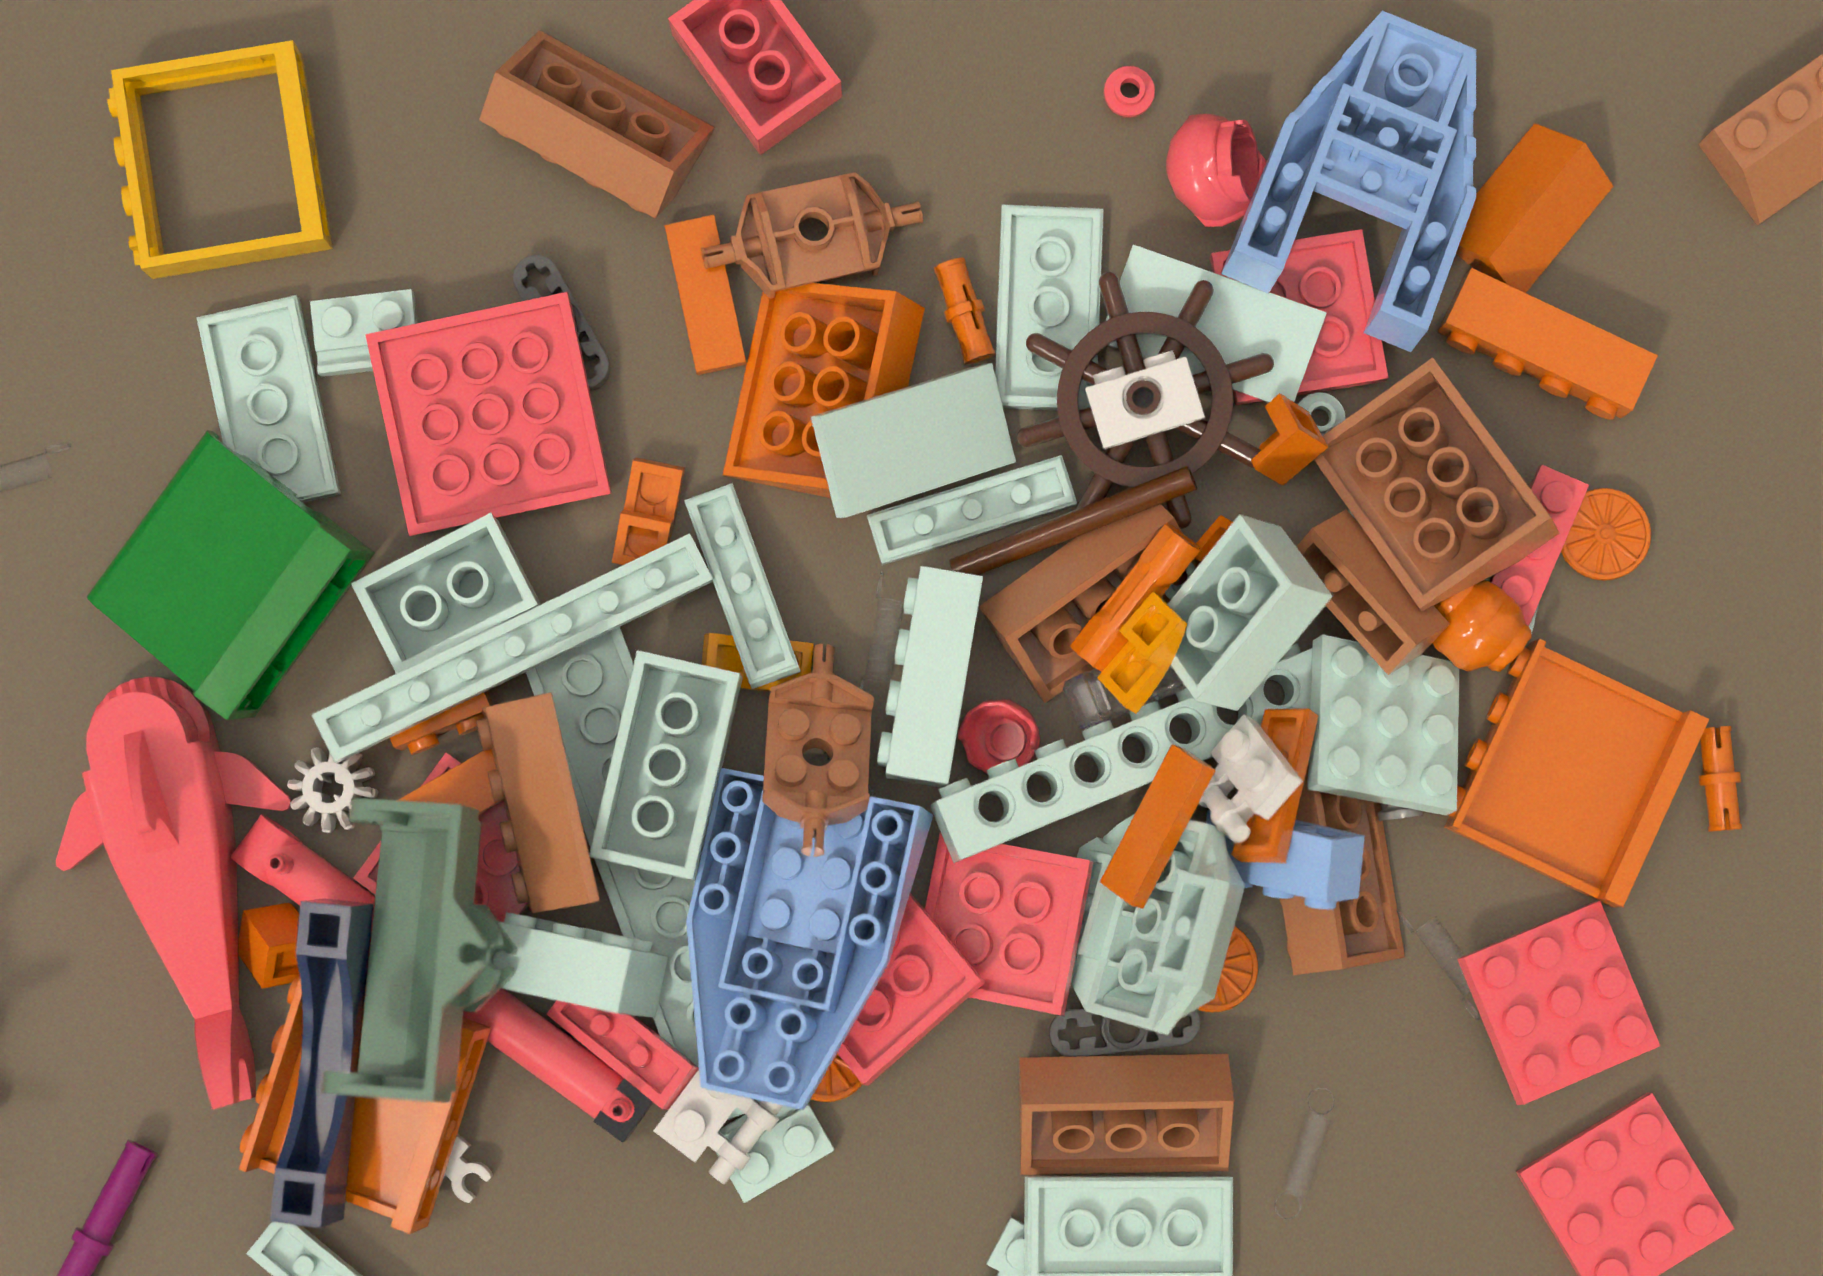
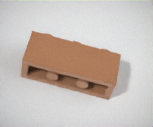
M1347 509L1313 527L1296 546L1333 595L1326 604L1327 608L1387 675L1420 656L1450 625L1434 606L1424 611L1420 610L1363 528Z

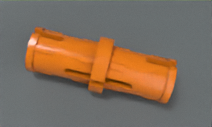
M955 258L938 264L937 267H934V271L947 306V310L944 311L947 323L953 324L964 364H974L991 358L996 354L982 313L985 311L982 299H977L969 278L965 258Z
M1731 726L1705 728L1700 739L1704 775L1699 776L1700 786H1705L1709 820L1708 832L1742 829L1736 783L1741 782L1740 772H1735Z

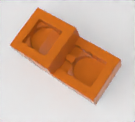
M637 457L633 459L624 510L620 513L612 563L625 565L670 543L685 467Z

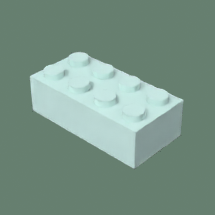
M921 566L919 579L908 577L903 614L912 615L910 630H899L895 653V664L904 665L901 682L891 680L886 706V715L895 716L893 732H882L877 759L878 766L886 767V779L938 788L948 785L983 576Z
M637 650L589 857L693 881L696 880L719 774L723 766L743 679L740 673Z

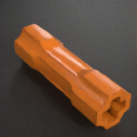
M1166 522L1142 552L1139 561L1101 610L1093 615L1071 643L1070 647L1092 667L1102 672L1128 642L1119 630L1153 591L1162 597L1171 584L1179 579L1201 548L1178 528Z

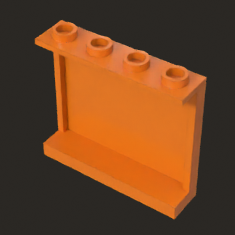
M1539 638L1529 643L1528 648L1524 647L1523 651L1510 663L1507 673L1514 676L1506 695L1499 692L1488 710L1486 720L1492 722V725L1485 740L1477 738L1467 755L1464 766L1471 770L1463 787L1457 785V811L1448 814L1449 817L1444 828L1584 895L1601 901V903L1612 908L1624 907L1709 719L1691 710L1681 712L1552 651L1544 647L1546 641Z
M300 974L295 977L288 991L287 1002L291 1006L286 1022L279 1027L272 1041L271 1052L275 1056L270 1072L263 1077L256 1092L255 1100L259 1106L254 1122L247 1127L240 1142V1152L243 1153V1157L238 1170L244 1172L259 1168L275 1174V1167L288 1131L298 1086L302 1052L303 1000ZM463 1018L456 1092H452L451 1103L355 1096L345 1201L392 1218L390 1227L408 1234L428 1227L491 1027Z

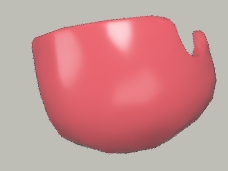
M990 699L980 703L966 713L958 730V739L961 740L964 746L967 761L988 774L986 770L1014 758L1019 767L1033 762L1036 755L1034 751L1040 745L1039 729L1034 717L1029 710L1010 699Z

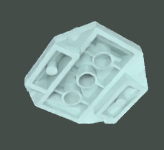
M1133 814L1117 824L1103 838L1096 837L1079 848L1077 858L1091 860L1094 863L1071 983L1085 1011L1168 1035L1179 1019L1215 998L1245 884L1226 849L1225 833L1218 831L1214 825L1189 820L1144 908L1141 909L1128 904L1101 884L1100 880L1135 815Z

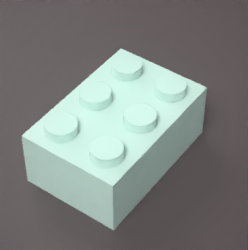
M492 513L351 583L396 674L541 605L499 520Z
M1240 514L1168 603L1187 623L1181 644L1170 665L1195 701L1238 711L1332 598L1333 595L1282 527Z
M506 912L504 922L498 921L518 949L514 955L508 954L505 950H499L493 956V965L497 970H503L506 967H513L516 970L514 976L502 987L503 989L613 1013L655 1018L668 956L652 953V942Z

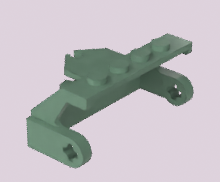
M351 799L349 821L378 825L382 831L358 1073L323 1071L321 1093L451 1103L452 1092H456L463 1011L478 1012L516 973L513 967H506L503 970H497L494 967L492 959L497 951L505 950L508 954L514 955L518 949L489 907L474 904L481 822L478 821L479 810L462 804Z

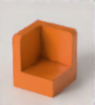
M1279 393L1265 405L1277 431L1260 445L1259 449L1261 451L1252 458L1251 462L1255 470L1283 486L1324 452L1328 445L1310 412Z
M291 903L243 910L238 938V955L262 989L292 983L295 977L300 974L296 958L299 913Z

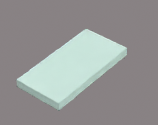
M1002 205L995 377L1003 408L1058 411L1057 390L1062 368L1030 352L1026 347V339L1032 333H1040L1073 350L1088 332L1099 325L1100 287L1098 282L1101 276L1103 209ZM1097 354L1096 357L1092 360L1093 362H1095V363H1097V364H1098V354ZM1083 379L1079 391V410L1091 407L1085 388L1093 385Z
M1136 245L1132 246L1120 279V285L1129 313L1156 312L1178 317L1194 285L1201 280L1209 281L1214 288V292L1196 328L1214 344L1225 364L1261 353H1267L1274 359V367L1269 373L1232 384V390L1268 403L1279 393L1295 402L1324 323L1326 312L1270 292L1268 294L1247 284ZM1154 334L1136 335L1142 357L1147 359L1158 355L1167 337ZM1116 341L1108 345L1118 349ZM1185 347L1179 358L1187 357L1191 374L1194 375L1205 371L1197 357Z
M290 296L197 317L223 444L236 453L245 455L295 492L297 494L295 497L302 503L341 495L298 296Z
M992 363L980 364L811 416L836 518L850 517L1016 462Z
M1025 1176L1024 1276H1233V1177Z

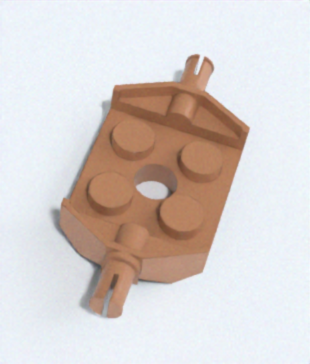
M856 172L746 195L735 236H731L730 243L701 248L704 267L709 269L730 263L740 264L741 268L769 298L775 297V291L871 270L873 276H875L879 272L889 232L894 231L896 227L923 223L921 206L919 201H916L915 203L890 208L889 202L883 203L870 183ZM809 218L819 219L826 225L828 234L821 240L811 241L801 235L799 225Z
M823 644L815 645L813 647L812 672L771 687L768 701L762 801L779 817L800 823V828H804L803 847L801 850L804 855H811L812 841L815 838L814 857L821 856L825 852L824 835L827 825L846 823L865 812L870 799L868 782L871 715L874 696L833 673L835 648L830 644L826 645L824 662L822 661ZM812 748L822 749L829 755L831 761L823 766H814L804 759L803 753Z

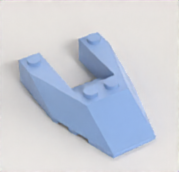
M1382 10L1346 50L1342 58L1327 75L1321 78L1310 94L1285 119L1240 224L1221 274L1269 294L1284 269L1311 195L1315 191L1402 227L1364 333L1411 352L1428 331L1476 199V188L1473 187V161L1476 158V138L1473 137V112L1476 109V49Z

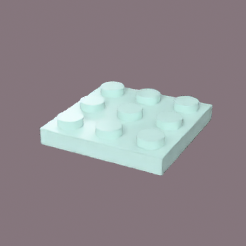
M1321 635L1314 639L1310 709L1318 715V720L1309 756L1308 790L1441 815H1448L1457 811L1459 668L1455 667L1449 660L1420 655L1387 675L1359 642L1327 635Z

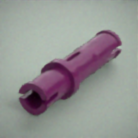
M126 1141L125 1148L107 1182L104 1184L83 1227L75 1228L71 1239L75 1242L56 1276H92L102 1256H109L114 1247L110 1241L131 1205L153 1160L157 1158L158 1154L137 1142Z

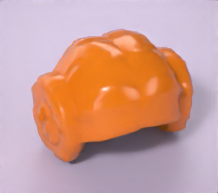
M1486 580L1433 605L1450 623L1433 642L1434 647L1445 655L1455 667L1468 672L1485 666L1492 671L1501 672L1523 651L1525 645L1532 637L1531 629L1525 624L1523 612L1516 601L1508 596L1499 586Z

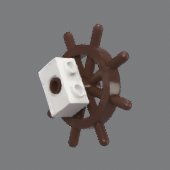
M1105 272L1100 276L1098 283L1109 320L1088 332L1073 350L1040 333H1032L1027 337L1026 347L1030 352L1062 368L1057 390L1058 417L1020 429L1017 434V441L1023 447H1032L1065 436L1076 456L1095 472L1077 509L1104 499L1113 482L1134 487L1185 466H1189L1193 474L1204 466L1217 450L1254 468L1251 460L1261 449L1227 432L1233 409L1232 384L1269 373L1274 367V359L1267 353H1261L1225 364L1214 344L1196 328L1214 292V288L1209 281L1201 280L1194 285L1178 317L1156 312L1129 313L1117 275L1112 272ZM1154 334L1167 337L1158 355L1143 360L1136 335ZM1116 341L1124 368L1122 366L1108 370L1092 360L1105 347ZM1185 347L1197 357L1205 371L1194 375L1191 374L1187 357L1179 358ZM1083 379L1093 385L1085 388L1091 407L1079 410V391ZM1212 391L1211 415L1207 422L1204 420L1205 416L1198 395ZM1097 426L1103 448L1107 449L1105 454L1092 442L1085 431L1086 429ZM1173 428L1198 440L1188 452L1175 460L1165 432ZM1146 437L1154 466L1136 467L1123 464L1135 440ZM1185 495L1167 501L1168 512L1175 518L1180 529L1188 527L1192 517Z

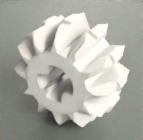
M313 748L311 750V757L315 766L312 767L301 760H298L294 765L297 771L303 773L305 777L303 781L295 779L288 781L287 787L289 789L303 792L302 796L290 802V806L293 810L309 807L302 821L307 826L314 825L321 818L322 831L332 833L338 818L345 830H351L355 827L354 822L349 821L351 799H361L362 796L376 798L378 795L377 789L362 786V782L375 776L374 769L367 767L356 771L363 758L360 753L335 764L330 752L327 759L321 748ZM335 775V782L343 784L344 790L341 796L333 795L336 801L330 803V795L322 793V786L324 782L332 783L330 776Z

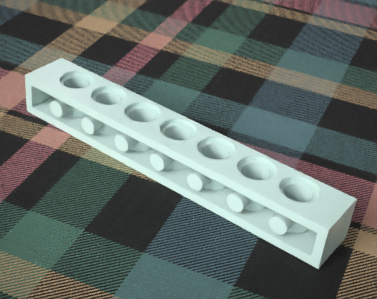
M1298 644L1292 645L1239 708L1237 721L1245 714L1261 726L1265 709H1310L1312 648L1301 653ZM1266 680H1274L1283 687L1285 698L1282 705H1274L1266 699L1263 690ZM1186 688L1176 693L1179 702L1161 709L1158 701L1142 706L1137 714L1132 711L1129 712L1132 722L1114 728L1111 720H1108L1082 731L1085 741L1066 748L1064 740L1061 739L1035 750L1034 752L1038 759L1036 761L1019 767L1014 758L986 770L990 779L971 787L968 778L939 789L942 799L935 801L930 807L952 861L956 863L1151 783L1171 744L1186 749L1202 761L1213 757L1210 752L1234 725L1226 724L1219 718L1217 706L1195 701ZM1173 718H1182L1189 723L1192 737L1188 744L1179 743L1172 738L1169 726ZM1125 737H1135L1143 743L1145 757L1141 763H1133L1124 756L1122 743ZM1078 756H1088L1097 764L1098 776L1093 783L1084 782L1076 775L1074 764ZM1031 775H1040L1049 782L1051 794L1046 802H1037L1029 796L1026 784ZM982 795H994L1002 802L1004 811L1002 818L998 822L987 821L981 816L978 803Z

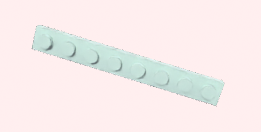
M689 533L312 714V717L335 764L689 594L711 583L713 578Z

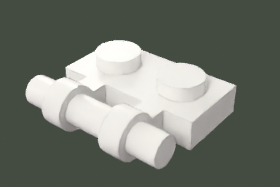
M1243 714L1210 752L1219 765L1215 768L1216 771L1199 804L1202 807L1209 808L1211 811V821L1218 831L1228 835L1233 842L1240 843L1246 840L1250 834V829L1246 822L1254 813L1269 820L1300 785L1302 779L1259 723ZM1236 787L1238 790L1237 794L1231 800H1228L1226 796Z
M698 1070L653 1131L693 1162L698 1160L707 1146L712 1148L720 1156L708 1173L722 1184H726L736 1169L742 1171L751 1159L748 1153L765 1130L771 1132L780 1120L776 1115L783 1105L765 1101L757 1102L755 1099L701 1088ZM737 1107L748 1116V1119L730 1141L718 1131Z

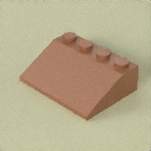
M1433 357L1324 434L1323 438L1328 448L1314 459L1421 611L1518 563L1559 534L1549 513Z

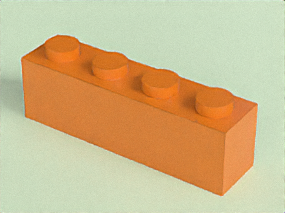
M1473 268L1462 278L1437 331L1448 337L1446 342L1451 347L1467 354H1474L1477 350L1494 358L1492 364L1501 371L1514 376H1521L1522 372L1540 380L1539 387L1544 391L1562 398H1567L1568 394L1587 402L1585 408L1589 412L1609 420H1613L1615 416L1623 418L1633 411L1658 355Z

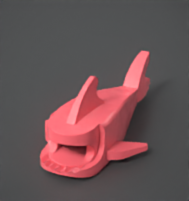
M160 677L136 678L122 683L110 691L96 707L86 734V751L90 770L82 773L86 791L77 798L72 806L57 854L56 867L62 871L71 870L104 844L112 866L131 904L195 1019V1039L198 1058L213 1110L256 1097L254 1054L248 1029L239 1008L237 863L230 857L236 849L231 804L287 811L291 807L290 802L292 800L288 794L251 760L235 753L220 752L210 713L203 702L195 697L189 688L175 681Z

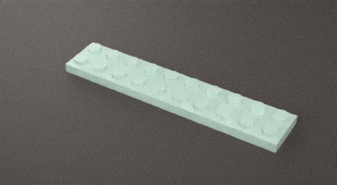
M621 627L526 672L534 696L552 693L580 819L590 848L634 665ZM595 859L622 935L652 942V953L668 956L657 1011L653 1019L659 1035L699 1067L686 924L695 881ZM736 1107L728 1119L744 1113Z

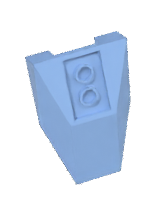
M721 768L686 920L701 1088L804 1110L889 964L933 814L918 805L870 796L865 812L846 823L827 825L824 835L825 852L823 855L814 857L815 838H813L811 855L806 856L801 852L804 828H800V823L779 817L762 801L764 776Z

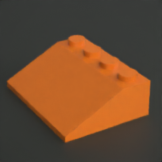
M812 283L775 291L774 298H769L762 292L723 475L734 479L831 498L811 416L908 387L925 308L897 291Z

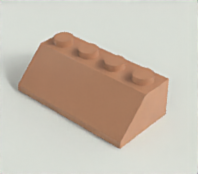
M540 30L495 72L479 121L496 129L500 135L521 143L539 153L546 161L564 167L582 177L591 186L607 191L628 203L634 210L646 213L655 219L676 197L714 130V127Z
M1823 54L1714 128L1698 144L1757 226L1823 180Z
M1161 504L1075 537L978 607L999 642L1044 703H1047L1080 678L1070 679L1084 672L1089 673V671L1094 669L1087 661L1076 654L1070 647L1071 643L1093 615L1101 610L1163 525L1168 522L1181 531L1175 518ZM1193 560L1191 563L1197 568L1198 565ZM1186 571L1172 585L1183 584L1188 576ZM1165 593L1161 597L1167 604L1171 600Z
M552 693L482 708L484 719L476 720V727L482 750L492 749L496 770L488 771V779L494 802L504 800L508 821L500 822L499 825L506 853L515 851L520 872L511 874L518 904L527 902L529 911L538 913L599 901Z
M1308 765L1296 820L1364 835L1365 839L1359 898L1337 901L1335 909L1308 907L1304 905L1305 898L1296 895L1293 898H1279L1283 908L1288 939L1287 950L1291 958L1293 975L1340 970L1405 958L1383 821H1379L1378 813L1381 811L1380 803L1308 790Z
M1228 1054L1019 1058L1021 1175L1228 1171L1234 1106Z

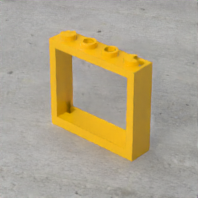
M293 40L111 70L113 88H108L110 99H107L111 116L118 118L121 136L114 137V150L119 166L126 168L128 185L121 187V197L126 215L128 217L133 216L135 235L129 236V248L133 251L135 266L140 265V268L149 277L156 279L332 249L303 57ZM277 73L302 232L164 254L140 96Z

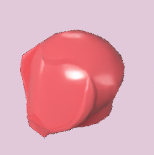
M1215 114L1190 115L1172 137L1166 159V172L1176 198L1205 227H1223L1245 215L1267 162L1258 150L1255 135L1247 120L1229 121L1225 117Z

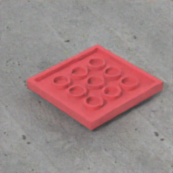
M568 292L365 334L409 536L467 525L489 513H492L496 518L612 494Z

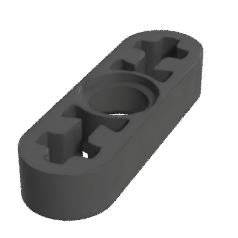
M530 255L523 258L517 264L513 273L514 286L523 301L541 297L534 286L524 287V284L530 280L527 272L533 268H537L541 274L547 271L550 272L551 275L545 279V284L551 295L558 294L560 291L569 293L573 314L576 317L579 341L584 335H587L589 338L588 342H582L580 346L589 360L596 358L600 360V363L594 367L597 375L587 379L589 389L594 391L601 388L610 376V362L556 265L549 258L542 255Z
M1084 1008L1066 1010L1065 1016H1055L1049 1027V1039L1055 1050L1067 1057L1180 1046L1189 1043L1197 1035L1200 1027V1018L1197 1010L1187 1014L1186 1016H1189L1190 1023L1181 1028V1036L1173 1037L1172 1031L1168 1035L1154 1031L1157 1039L1146 1041L1148 1029L1139 1027L1135 1039L1128 1043H1120L1114 1040L1109 1032L1111 1018L1102 1016L1100 1032L1105 1046L1095 1047L1096 1036L1080 1038L1078 1041L1079 1047L1073 1049L1070 1048L1067 1040H1059L1058 1030L1065 1029L1067 1019L1075 1018L1076 1024L1079 1027L1095 1026L1091 1016L1096 1014L1087 1012Z

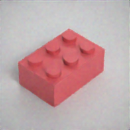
M693 0L668 18L672 36L760 155L842 98L841 80L782 0Z

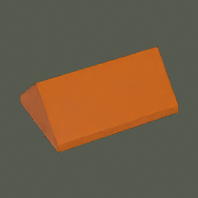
M1534 123L1476 193V199L1456 254L1475 270L1526 293L1614 186L1585 142Z

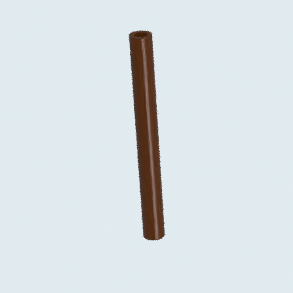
M1189 466L1177 469L951 558L949 560L951 569L954 572L972 575L986 573L1197 490V485Z

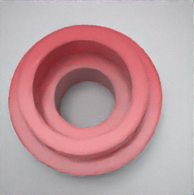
M1124 66L1116 69L1110 74L1104 87L1106 104L1115 114L1122 117H1136L1143 114L1151 106L1155 95V87L1151 77L1144 70L1134 66ZM1125 83L1135 84L1139 94L1134 98H1127L1121 93L1120 87Z

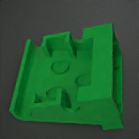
M207 430L89 592L87 599L196 691L193 695L224 719L254 718L375 552L323 513H318L303 504L295 497L297 495L295 492L245 455H240L218 440L220 436Z

